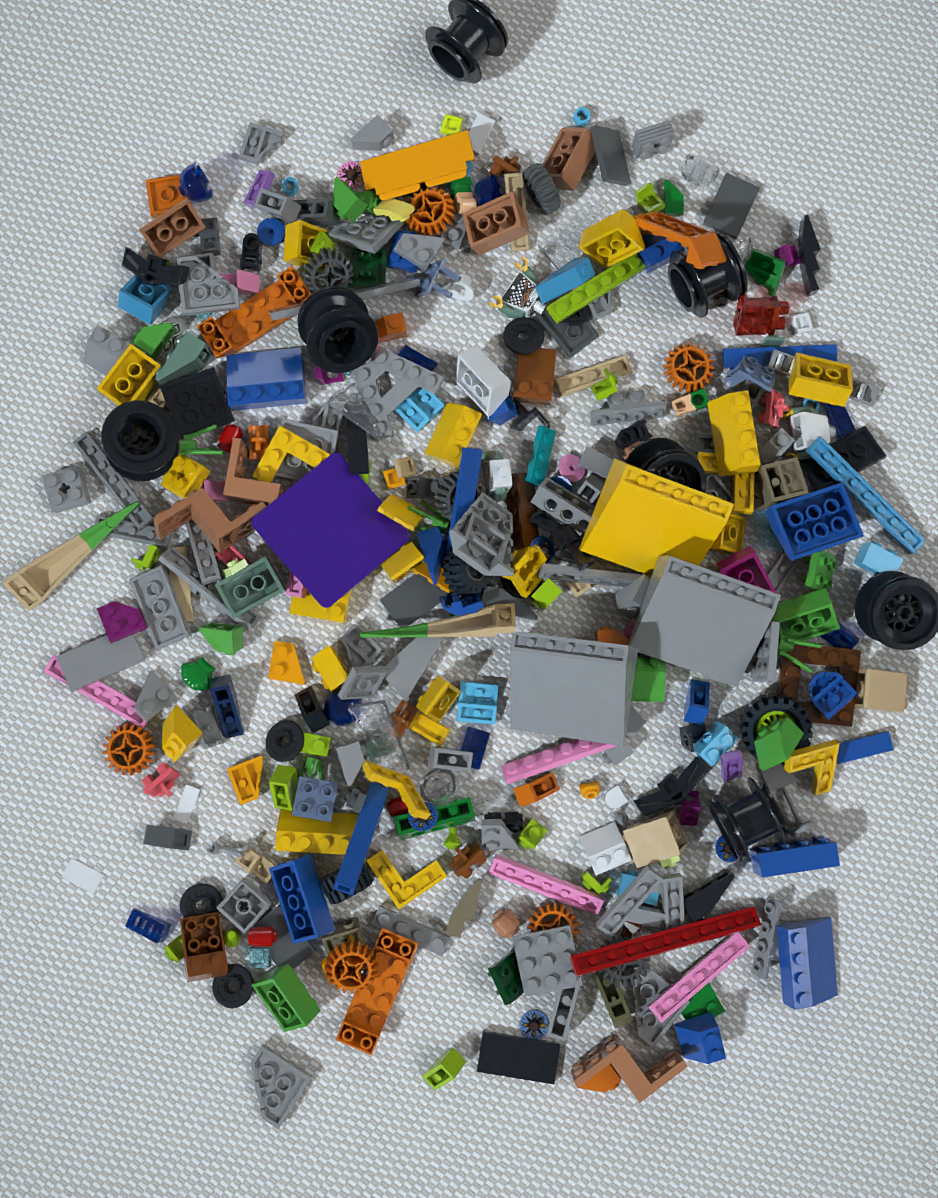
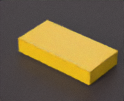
M417 711L408 726L409 729L439 746L443 744L450 731L449 728Z

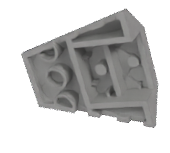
M482 492L449 531L453 553L483 575L512 576L514 574V569L511 568V563L514 561V555L511 554V548L513 547V540L511 539V534L513 533L512 513Z

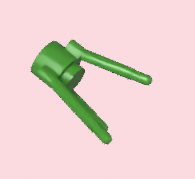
M217 425L184 435V440L179 441L181 454H223V451H218L216 448H197L196 440H192L194 437L217 428Z
M421 501V504L436 514L435 517L411 506L408 507L409 510L432 520L431 526H438L439 530L445 533L450 520L444 518L441 515L442 513H439L430 504ZM418 525L416 529L427 530L431 529L432 527Z
M779 635L778 655L786 657L801 668L812 673L813 670L787 652H791L795 644L821 648L822 645Z
M307 757L298 774V781L299 776H303L304 772H307V777L311 778L312 774L317 775V771H319V779L323 780L324 765H321L322 760Z

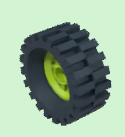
M770 693L769 697L763 694L759 696L760 700L756 701L754 699L751 701L752 706L750 708L746 706L744 709L745 715L741 716V736L748 751L756 759L757 753L754 741L758 737L757 732L762 724L769 726L777 719L782 720L783 717H788L804 733L794 750L810 746L809 738L813 737V732L811 731V728H813L812 722L809 720L810 717L804 708L794 698H788L786 694L780 693V696Z

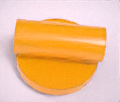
M598 781L579 784L581 795L584 798L593 799L600 793Z

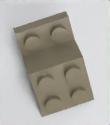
M798 457L761 465L758 471L754 473L753 512L766 510L773 505L809 493Z

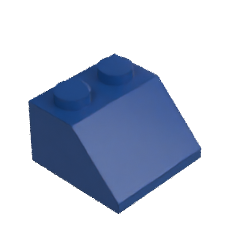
M647 234L645 237H642L645 249L638 252V255L646 265L647 273H650L668 264L672 251L678 250L683 253L685 249L681 246V243L668 241L664 236Z
M712 1012L674 1023L683 1058L705 1064L726 1059L719 1027Z

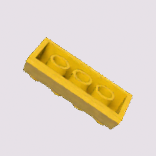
M749 392L728 393L709 401L707 405L718 475L726 476L758 471L760 459Z
M280 809L276 829L275 851L345 855L357 823L358 814L332 813L331 822L293 816L292 811Z

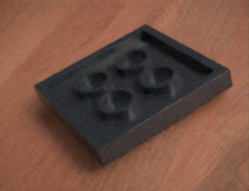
M214 367L160 385L180 440H184V435L195 433L213 425H217L218 428L235 422Z

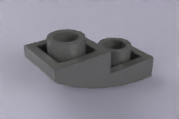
M354 786L353 790L349 789L345 796L346 806L359 814L367 794Z

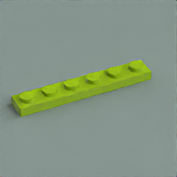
M636 253L548 305L546 310L556 324L644 271L646 265Z

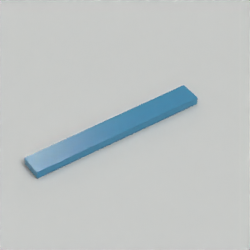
M818 436L805 450L838 483L843 482L846 491L910 554H915L926 541L821 436Z

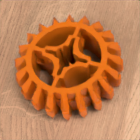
M436 186L432 190L430 187H427L426 191L420 188L419 194L414 192V198H409L408 201L410 205L414 206L415 210L410 214V218L406 220L411 230L419 235L422 233L424 236L428 234L434 236V233L440 236L441 230L447 232L446 226H452L450 220L455 219L453 213L456 211L450 195L445 193L442 188L438 190ZM428 207H429L430 210L432 211V212H431L432 217H431L430 214L428 213V212H429Z
M684 342L681 343L680 347L676 345L674 351H669L668 355L670 357H666L664 360L666 364L663 365V368L667 370L664 372V376H670L667 379V383L673 381L672 388L679 386V392L683 388H685L686 393H689L691 389L693 392L698 391V388L701 390L704 388V384L708 385L710 383L709 379H712L714 376L711 373L715 370V367L711 366L714 360L708 359L711 353H704L706 347H703L702 350L698 349L699 343L695 347H693L692 342H689L687 347ZM682 355V365L675 368V360ZM691 355L697 357L699 360L692 359ZM686 365L692 366V370L686 369ZM703 367L702 377L696 380V371ZM678 375H684L687 378V381L683 380Z
M125 723L123 728L121 725L116 726L117 732L111 730L110 734L113 737H105L109 743H103V747H107V751L102 752L103 755L108 754L104 761H111L108 767L113 768L116 766L115 773H119L122 769V775H127L129 772L130 776L134 775L135 771L141 773L142 768L147 769L148 765L146 762H153L149 755L156 754V752L151 751V748H155L156 744H150V741H153L154 738H147L150 732L146 730L142 733V726L137 728V725L134 723L131 726ZM131 734L136 735L141 740L142 745H137ZM124 735L122 745L119 748H115L118 739ZM128 747H137V749L132 750L130 752L121 751L122 749H126ZM143 750L141 759L134 764L137 752ZM116 754L123 755L127 765L122 763Z
M547 902V909L543 910V907L540 905L538 906L540 913L535 910L532 912L536 918H528L533 923L527 925V929L533 930L530 932L537 931V926L543 930L548 929L547 927H553L555 924L556 927H560L562 916L571 925L573 934H579L580 932L579 929L574 928L579 926L578 921H573L576 915L568 916L571 913V909L568 908L564 911V904H561L559 909H557L556 902L553 903V908H550ZM556 914L551 921H541L546 915ZM573 935L574 941H577L578 938Z
M351 939L347 945L343 941L342 947L336 944L335 951L330 950L329 957H326L325 971L330 985L335 984L336 990L342 988L343 993L346 990H350L351 994H353L355 989L360 993L361 987L367 989L368 983L373 984V977L377 976L378 963L377 956L373 955L374 950H368L367 943L361 946L360 940L357 944H353ZM339 960H342V966L337 971L336 964ZM364 963H367L368 967L362 974L361 968Z

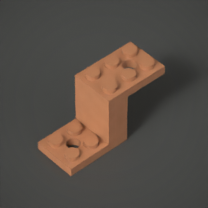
M233 438L223 495L230 501L248 504H259L263 501L268 506L282 495L285 489L280 484L245 479L246 468L244 467V461L248 459L249 449H247L246 444L241 439Z
M202 487L199 490L190 492L188 497L182 501L178 500L173 503L168 510L160 511L153 519L155 533L161 540L193 519L217 551L221 553L255 531L251 524L252 519L267 506L263 501L259 504H253L248 508L247 512L242 515H236L232 522H230Z
M617 1034L615 1037L610 1036L604 1041V1045L599 1049L594 1048L591 1050L586 1059L575 1062L572 1066L571 1074L573 1081L579 1088L611 1063L638 1102L641 1103L688 1066L678 1050H675L674 1052H668L660 1063L652 1064L648 1068V1072L645 1073Z

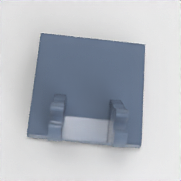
M444 258L432 264L430 263L424 272L426 274L424 280H420L421 286L416 287L417 293L415 296L419 298L429 294L432 290L447 298H451L453 294L450 291L433 283L437 274L440 273L457 282L462 277L444 267L447 261Z
M744 355L734 368L728 370L727 377L724 379V385L731 381L729 385L731 388L749 379L771 392L777 374L772 368L759 364L755 358Z
M299 776L292 815L331 822L332 813H336V808H334L336 793L340 794V789H337L338 782Z

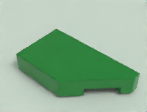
M664 180V214L683 216L684 195L669 180Z

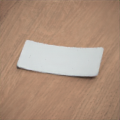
M185 785L173 819L185 824L188 823L200 792L199 789Z

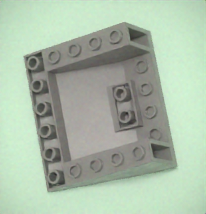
M658 556L628 646L638 648L639 653L738 686L775 614L781 595L672 556Z
M519 631L512 633L510 647V729L625 746L638 648L628 645Z

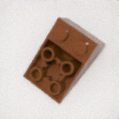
M214 912L180 918L187 982L227 975L228 965L220 913Z

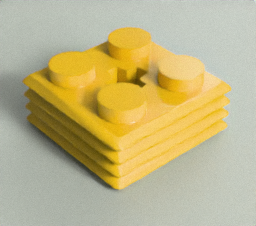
M180 453L174 459L168 473L163 476L161 486L185 499L190 492L200 489L210 470Z

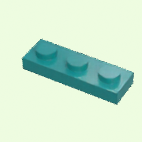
M538 426L525 481L540 486L544 481L556 431L545 426Z

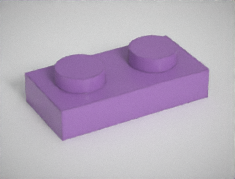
M259 170L243 203L248 207L256 208L254 204L260 189L268 190L272 186L275 174L271 171Z
M740 750L721 754V777L723 782L742 777V754Z

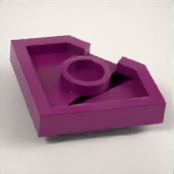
M116 601L97 608L111 644L148 629L139 609Z

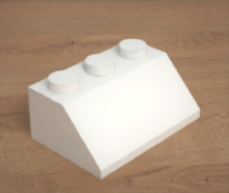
M477 346L458 354L455 382L488 417L491 416L509 395L510 379Z

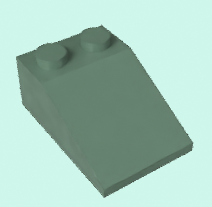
M264 557L214 584L233 619L286 592V588L269 557Z

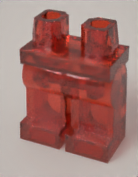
M747 294L741 295L733 321L736 336L765 335L767 333L768 335H774L775 330L784 329L786 324L785 317H779V315H787L789 313L790 307L788 302L779 301L777 296L748 298Z

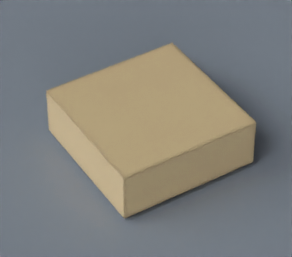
M412 456L393 460L398 479L417 475Z

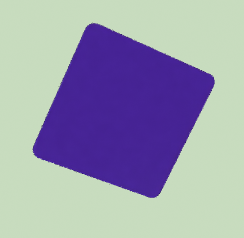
M333 453L254 516L251 522L256 532L324 608L331 607L409 540V533L403 525L377 511L383 502L358 474L350 475L349 463L339 453Z

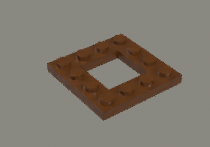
M795 644L793 650L787 652L802 663L838 667L837 673L842 675L844 680L857 691L861 650L829 646L816 648ZM781 656L777 696H780V693L786 694L788 698L792 697L797 701L801 667L784 656ZM856 697L829 720L820 713L812 702L797 701L804 708L811 722L852 727Z

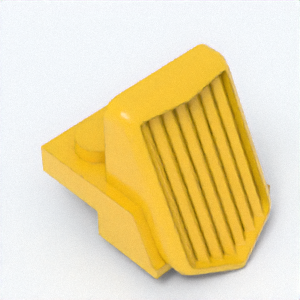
M530 546L516 550L513 553L514 561L511 563L514 574L512 576H502L511 580L520 595L525 598L530 595L543 579L538 578V571L543 563L546 564L547 558L539 546Z

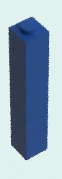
M376 781L371 782L334 885L335 890L350 895L354 894L390 787H385Z

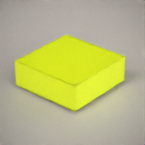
M445 114L440 133L444 135L459 133L463 118Z

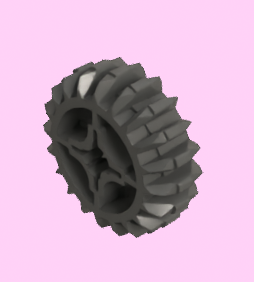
M536 163L523 171L524 183L537 209L544 215L557 211L561 205L560 196L555 186L556 184H554L546 168Z
M327 247L326 252L320 249L319 254L312 253L313 258L307 257L309 264H304L305 270L302 271V274L304 276L303 281L307 284L306 287L309 291L311 290L314 293L319 289L329 286H340L349 289L347 284L352 283L350 277L354 276L352 271L353 265L342 251L339 253L337 249H334L331 252V249ZM332 262L339 263L342 269L333 267ZM314 278L323 280L325 285H320L314 281Z
M459 470L449 472V476L443 475L444 481H438L440 487L435 488L438 491V494L434 496L435 499H438L434 503L438 507L437 511L450 521ZM479 480L477 482L475 500L483 489L479 486L481 483Z
M620 933L618 940L613 935V942L606 939L605 943L608 946L630 940V937L628 935L626 939H623V934ZM650 957L626 963L622 969L621 965H618V974L613 973L610 968L600 970L599 973L606 972L603 975L604 980L611 977L609 980L610 985L617 981V988H620L621 983H624V988L627 989V982H631V985L635 987V979L641 983L642 978L640 975L647 976V972L643 969H650V965L644 962H649ZM638 968L631 975L623 976L626 969Z

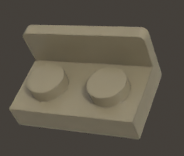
M358 917L334 923L335 930L321 936L327 956L330 950L335 949L336 944L341 947L342 942H346L347 937L352 934L356 944L360 940L361 946L365 945Z

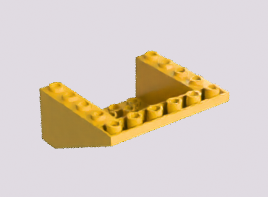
M614 458L579 550L650 576L653 574L658 556H672L699 566L727 523L734 504Z

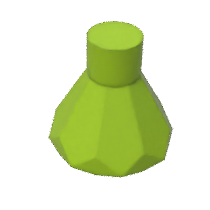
M449 828V835L443 844L444 847L452 850L457 846L459 848L462 847L461 841L457 836V828Z
M235 928L227 929L223 933L224 944L227 947H236L241 941V933Z

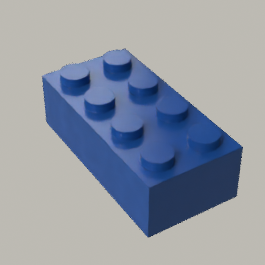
M814 836L812 840H805L804 838L794 839L793 843H786L785 846L779 842H775L774 846L760 844L755 845V849H750L753 873L762 878L840 866L837 843L829 838H824V836Z
M311 854L269 868L293 944L319 938L335 930Z

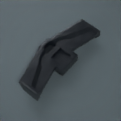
M125 247L122 266L146 284L152 286L181 285L187 281L189 267L166 266L167 259L148 254L146 260L133 251V249Z
M540 510L531 516L530 522L551 533L549 539L561 551L568 549L579 566V571L594 564V559L588 553L579 550L581 545L580 535L572 527L561 525L547 516L544 510Z
M695 756L693 761L677 779L672 773L657 784L660 791L633 802L644 817L673 805L678 806L687 799V795L708 771Z

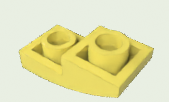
M395 199L382 201L373 208L376 216H389L391 221L400 220V222L410 218V214L415 210L414 206Z

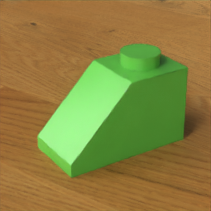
M336 176L334 179L333 206L338 210L337 214L343 220L349 219L355 222L368 204L345 181Z
M171 323L146 326L136 332L132 343L153 359H156L177 329Z
M208 622L199 627L200 633L217 652H224L225 655H234L237 651L244 648L242 626Z

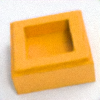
M395 468L383 471L388 490L406 485L404 478L398 479Z

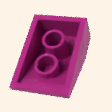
M751 545L716 563L721 574L776 593Z

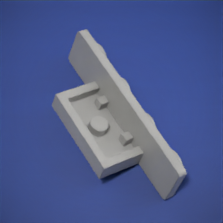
M644 390L611 394L606 398L607 409L590 411L591 426L664 418L666 416V402L647 404Z
M771 897L766 898L751 974L762 979L768 978L771 960L779 961L776 925L791 923L779 920L783 902Z

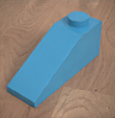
M588 257L573 258L537 284L535 288L541 302L546 303L583 284L593 277L595 272Z

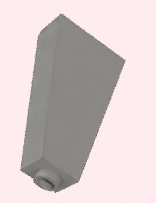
M416 637L386 665L388 672L384 678L404 700H407L444 640L442 637Z

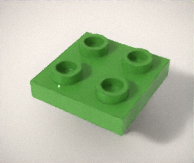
M824 550L812 554L811 557H802L801 561H805V563L810 565L807 576L798 575L797 579L805 582V586L815 591L826 588L829 593L832 587L833 571L837 566L836 557Z

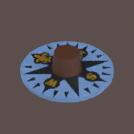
M537 1010L526 1012L521 1017L519 1024L521 1033L526 1038L532 1039L543 1038L549 1027L547 1017Z

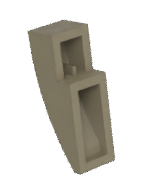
M478 878L471 884L457 902L449 918L445 931L446 935L461 938L465 919L473 920L482 879Z

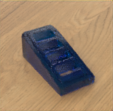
M133 908L125 927L158 944L165 941L171 924ZM139 916V917H140V920H139V922H138V924H137V926H136V925H134V924H135V922H136V920H137V917ZM146 920L147 922H146L145 927H144V929H143L142 926H143V924H144V921ZM154 924L153 929L150 932L149 930L151 928V925Z

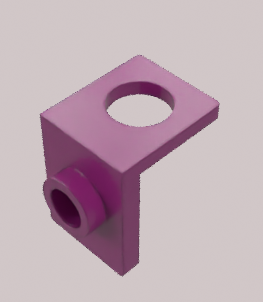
M785 244L773 251L775 257L787 261L785 268L800 264L795 245L789 246V244Z
M319 367L314 368L315 377L320 380L321 385L344 381L343 373H339L336 378L332 379L328 377L327 371Z
M691 791L688 795L693 796L695 800H685L680 804L678 818L681 825L697 826L701 809L699 792Z

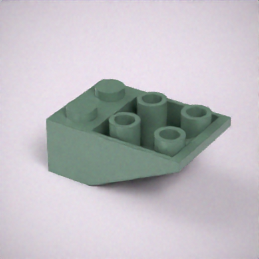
M186 331L184 335L179 337L174 351L172 350L168 354L164 366L157 370L155 380L160 385L195 374L205 367L213 352L205 342Z

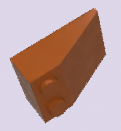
M539 348L531 354H518L513 402L519 400L521 403L550 406L556 350Z

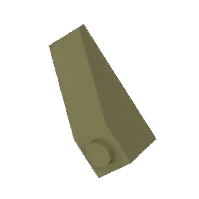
M593 972L614 1028L632 1022L633 1019L621 989L616 987L617 981L610 985L609 980L611 977L606 980L603 979V975L606 972Z

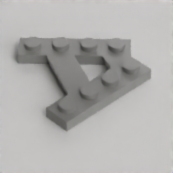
M380 346L374 352L370 363L353 370L375 441H380L394 435L389 415L418 387L437 395L445 379L443 376ZM386 371L402 378L382 397L377 380Z
M646 866L595 923L597 928L613 937L626 921L664 930L685 925L683 876L681 873L660 875L649 866ZM652 892L662 894L663 910L640 905Z

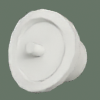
M460 274L461 280L452 283L448 291L457 300L470 301L474 296V290L471 287L472 279L468 275Z

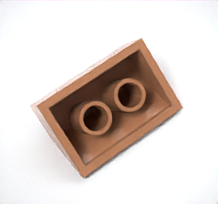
M561 128L542 164L547 172H549L557 188L574 191L578 186L582 175L596 152L592 133L587 128Z
M513 191L462 214L470 248L479 255L530 234L526 216Z
M185 198L140 228L139 231L158 257H162L206 227L189 200Z

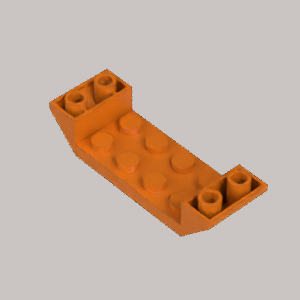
M658 211L632 216L637 220L642 237H645L647 234L664 236L668 241L679 242L681 246L687 247L686 262L693 264L694 268L705 269L706 266H717L719 263L726 262L727 260L715 232Z
M293 265L277 275V282L240 304V310H231L216 320L211 316L196 326L216 358L241 351L295 317L291 316L273 321L269 314V310L303 303L311 295Z
M385 928L381 929L373 948V955L377 956V976L373 977V984L368 983L367 989L361 987L360 993L356 989L335 1040L369 1055L373 1054L418 942Z

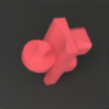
M772 389L771 392L768 391L767 394L761 395L760 404L766 407L765 412L758 414L759 423L779 428L783 412L789 411V406L784 405L785 399L783 394L777 393Z
M163 762L157 767L160 775L156 779L151 774L142 779L145 786L143 789L144 793L151 795L153 798L157 795L162 797L164 794L171 797L173 795L171 788L176 785L174 781L181 776L177 770Z

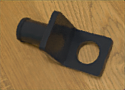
M519 400L515 401V407L518 412L517 416L520 419L516 423L518 431L536 417L545 427L550 429L549 421L536 407L528 412Z

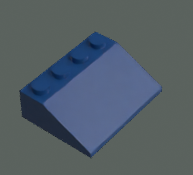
M302 347L228 355L227 398L229 408L232 411L307 404Z
M843 482L773 505L765 511L770 526L790 561L864 536Z
M831 917L776 925L783 1004L798 1010L816 1006L838 996Z

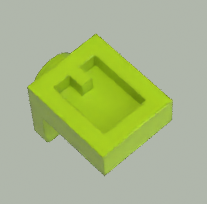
M322 231L317 234L310 250L312 253L319 254L320 249L326 252L328 247L332 252L335 243Z
M532 818L518 835L519 843L527 850L529 848L534 850L548 830Z
M181 934L164 948L166 956L176 963L184 957Z

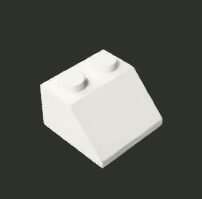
M615 822L579 836L595 875L632 861Z

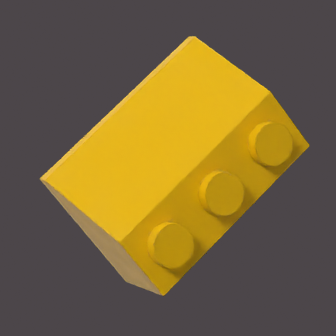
M622 209L584 229L578 248L605 269L644 250L645 245L637 220L626 210Z
M130 344L96 390L117 406L133 400L144 401L158 383L155 378L156 372L161 365Z
M796 352L789 378V394L844 407L853 391L852 365Z
M447 402L424 454L459 469L463 447H469L482 419V413L464 405Z

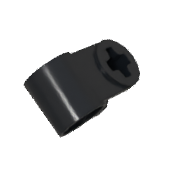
M248 233L243 238L242 254L240 257L241 270L255 269L257 272L261 271L263 245L255 233ZM251 241H257V244L254 247H249V243Z
M646 419L622 429L615 438V445L619 449L624 450L627 446L638 441L644 442L653 438V435L649 433L646 426ZM622 435L627 436L628 439H629V442H628V443L622 442L621 439H620V436H622Z

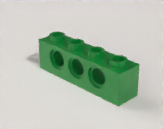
M470 797L434 806L437 811V822L427 831L414 829L409 823L408 813L394 817L400 840L476 821Z

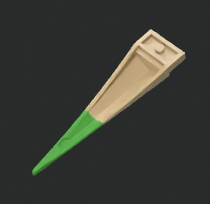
M139 501L130 504L21 566L3 580V585L30 611L47 598L66 576L138 505Z
M515 603L494 604L484 607L473 614L457 615L422 624L361 632L360 637H496L498 633H516Z

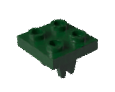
M348 249V258L353 265L352 271L354 273V276L350 277L352 283L348 284L349 288H368L386 283V249H379L375 254L361 249Z
M511 951L489 967V972L487 973L489 977H492L497 987L496 993L501 996L504 1005L511 1004L524 993L516 953Z

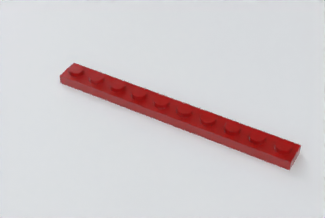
M755 906L571 955L570 960L575 976L578 977L761 926V922Z

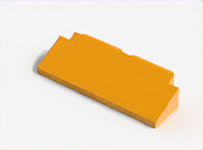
M465 130L360 161L366 191H372L375 188L376 195L385 201L416 192L420 189V184L424 182L427 187H434L464 178L467 174L466 170H468L466 162H474L476 159L469 131Z

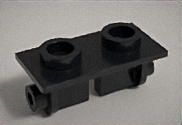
M488 812V814H484V819H501L505 823V827L511 832L523 830V822H519L523 821V813L505 812V819L501 818V812Z

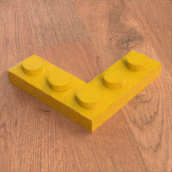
M279 425L252 476L260 481L272 483L287 453L292 454L314 468L331 454Z
M698 452L696 458L700 461L705 473L718 475L715 453ZM755 472L727 475L733 476L734 506L732 513L750 515L753 513Z
M834 739L794 750L790 758L785 761L784 770L792 773L815 766L810 792L815 796L830 792L840 743Z
M367 760L364 762L362 768L368 780L379 782L385 787L396 788L402 796V801L407 805L411 816L425 820L428 819L431 813L409 776Z
M383 849L366 860L398 909H401L447 877L437 859L405 881Z

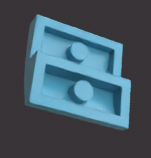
M418 387L395 411L416 432H419L446 404L437 395Z
M460 680L461 693L458 701L457 721L495 725L499 684Z

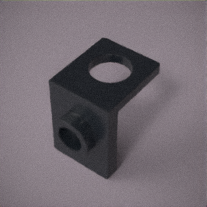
M705 723L703 725L691 724L679 727L681 745L688 751L694 752L693 744L706 733Z

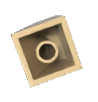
M859 669L856 691L858 695L855 699V708L904 713V709L907 708L908 700L905 698L906 690L909 687L907 674L874 669Z
M675 809L628 826L623 830L624 842L629 846L631 851L630 857L637 868L681 855L689 846Z

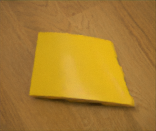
M395 494L390 495L377 510L415 532L420 521L425 518L408 509L409 506L421 510L420 508Z

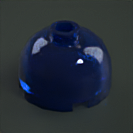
M196 162L182 170L178 189L183 197L187 196L189 200L195 203H202L213 198L212 189L208 190L207 188L209 181L199 165L196 166Z
M493 174L480 179L475 186V196L473 197L476 199L477 207L503 196V193L501 194L499 190V182Z
M341 688L336 689L325 699V715L335 725H351L362 714V700H341L338 696Z

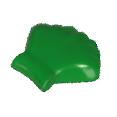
M202 656L198 661L183 663L181 665V677L185 684L193 690H208L211 684V672L216 668L210 665Z

